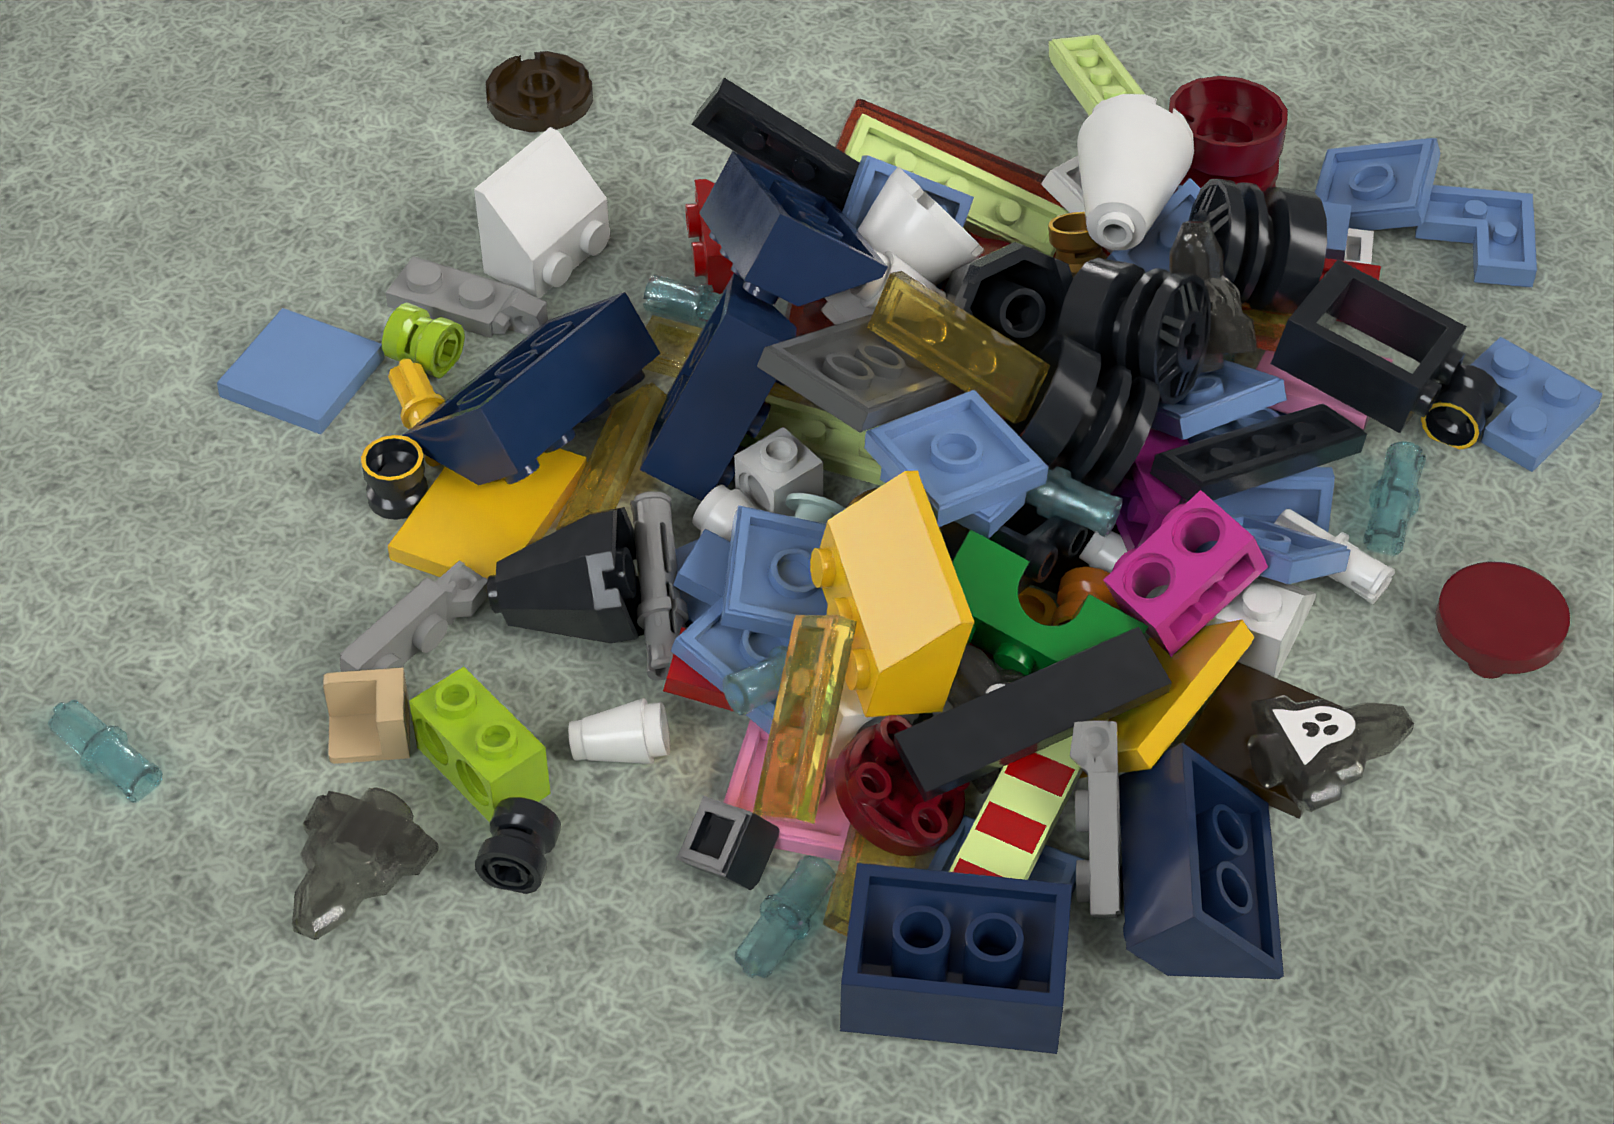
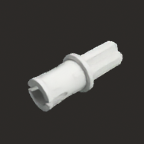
M1285 509L1274 524L1347 546V549L1351 551L1346 571L1327 576L1353 590L1354 593L1366 599L1370 604H1374L1389 586L1395 569L1372 558L1348 542L1349 535L1341 532L1335 537L1291 509Z

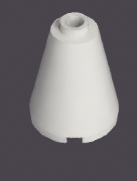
M1121 94L1101 101L1093 108L1092 114L1083 122L1078 135L1077 148L1087 231L1097 244L1111 250L1131 249L1143 240L1187 174L1194 155L1193 132L1184 116L1174 108L1173 113L1156 105L1157 99L1145 94Z
M899 166L889 176L858 228V232L875 251L881 254L891 251L935 286L949 278L952 270L977 259L985 251L964 228L924 192ZM851 289L825 297L828 302L821 309L835 325L880 312L863 307L860 298L851 294Z

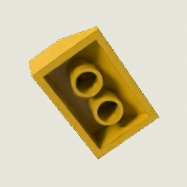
M918 470L904 471L827 520L820 548L813 549L810 559L812 582L816 588H822L827 602L829 633L832 638H839L845 656L844 677L847 687L851 691L856 690L865 717L942 712L974 624V619Z

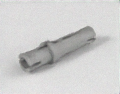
M651 491L636 495L634 497L635 501L631 500L630 506L635 530L636 558L641 591V604L636 608L638 626L644 629L647 651V675L650 679L657 681L666 680L673 658V653L671 652L673 643L679 636L681 627H684L683 625L686 624L689 618L687 603L680 598V590L673 586L678 570L671 519V498L665 493Z

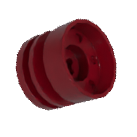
M1212 76L1198 78L1180 86L1170 98L1168 111L1173 113V108L1176 109L1187 121L1193 132L1194 155L1191 166L1179 185L1182 186L1191 178L1200 188L1210 179L1231 180L1236 185L1238 183H1253L1262 192L1268 187H1276V180L1279 174V157L1283 151L1288 121V109L1281 98L1261 84L1238 77Z

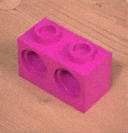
M1200 490L1186 504H1180L1173 508L1163 519L1161 527L1138 548L1124 553L1115 563L1112 572L1103 581L1119 608L1125 614L1147 625L1148 628L1145 633L1172 657L1265 571L1268 565L1254 536ZM1209 541H1217L1210 550L1195 553L1202 544ZM1168 585L1166 591L1160 596L1150 599L1146 598L1153 589Z

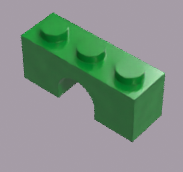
M971 529L952 561L974 619L967 644L971 643L992 654L995 663L1013 675L1025 677L1138 626L1143 635L1148 628L1144 623L1088 594L1076 610L1070 622L1066 624L1047 626L1034 621L1025 613L1018 599L1019 581L1030 561Z

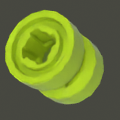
M407 302L397 307L389 317L383 331L382 351L385 356L398 362L409 358L413 362L421 364L426 374L440 379L459 360L464 346L465 331L462 325L444 317L432 319L427 310Z

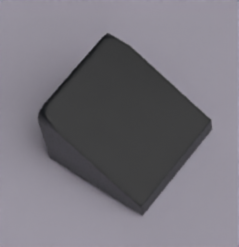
M703 796L676 859L706 873L752 890L761 879L779 837L780 830L778 826L753 812Z

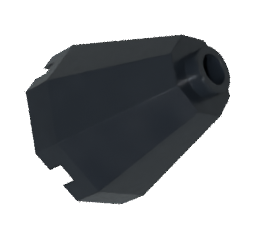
M1014 242L952 270L944 289L946 293L945 303L966 357L1016 379H1023L1039 353L1050 340L1058 335V325L1064 299L1073 281L1069 264Z
M625 507L589 514L496 562V575H490L487 580L488 598L495 614L502 613L508 626L604 643L636 640L639 636H643L644 629L638 626L636 608L641 604L639 576H636L633 560L637 559L635 531Z

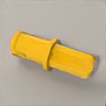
M407 358L400 360L398 366L390 369L388 378L402 406L400 417L407 429L412 428L446 401L440 394L434 392L421 364L413 363L411 359ZM423 454L428 465L432 467L440 465L437 461Z

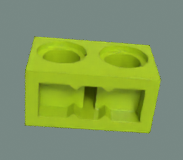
M464 666L409 700L417 748L489 822L496 806L504 799L522 797L539 802L551 794L546 747Z

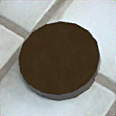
M540 51L534 52L535 59L521 61V55L507 59L492 70L486 80L487 108L497 121L512 129L526 132H545L551 127L558 130L572 125L586 115L593 103L592 81L589 79L588 70L582 63L568 55Z

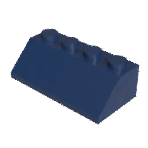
M734 151L729 156L699 212L711 230L709 237L721 245L720 253L733 263L731 270L745 281L742 287L751 295L772 305H775L780 297L796 306H801L881 279L888 268L833 201Z
M626 292L546 321L402 436L416 441L422 448L424 455L477 485L504 478L507 484H513L529 476L539 468L540 464L536 458L543 452L550 453L570 442L576 436L573 430L576 424L588 422L607 411L611 407L608 397L613 393H622L640 383L645 378L642 369L661 353Z

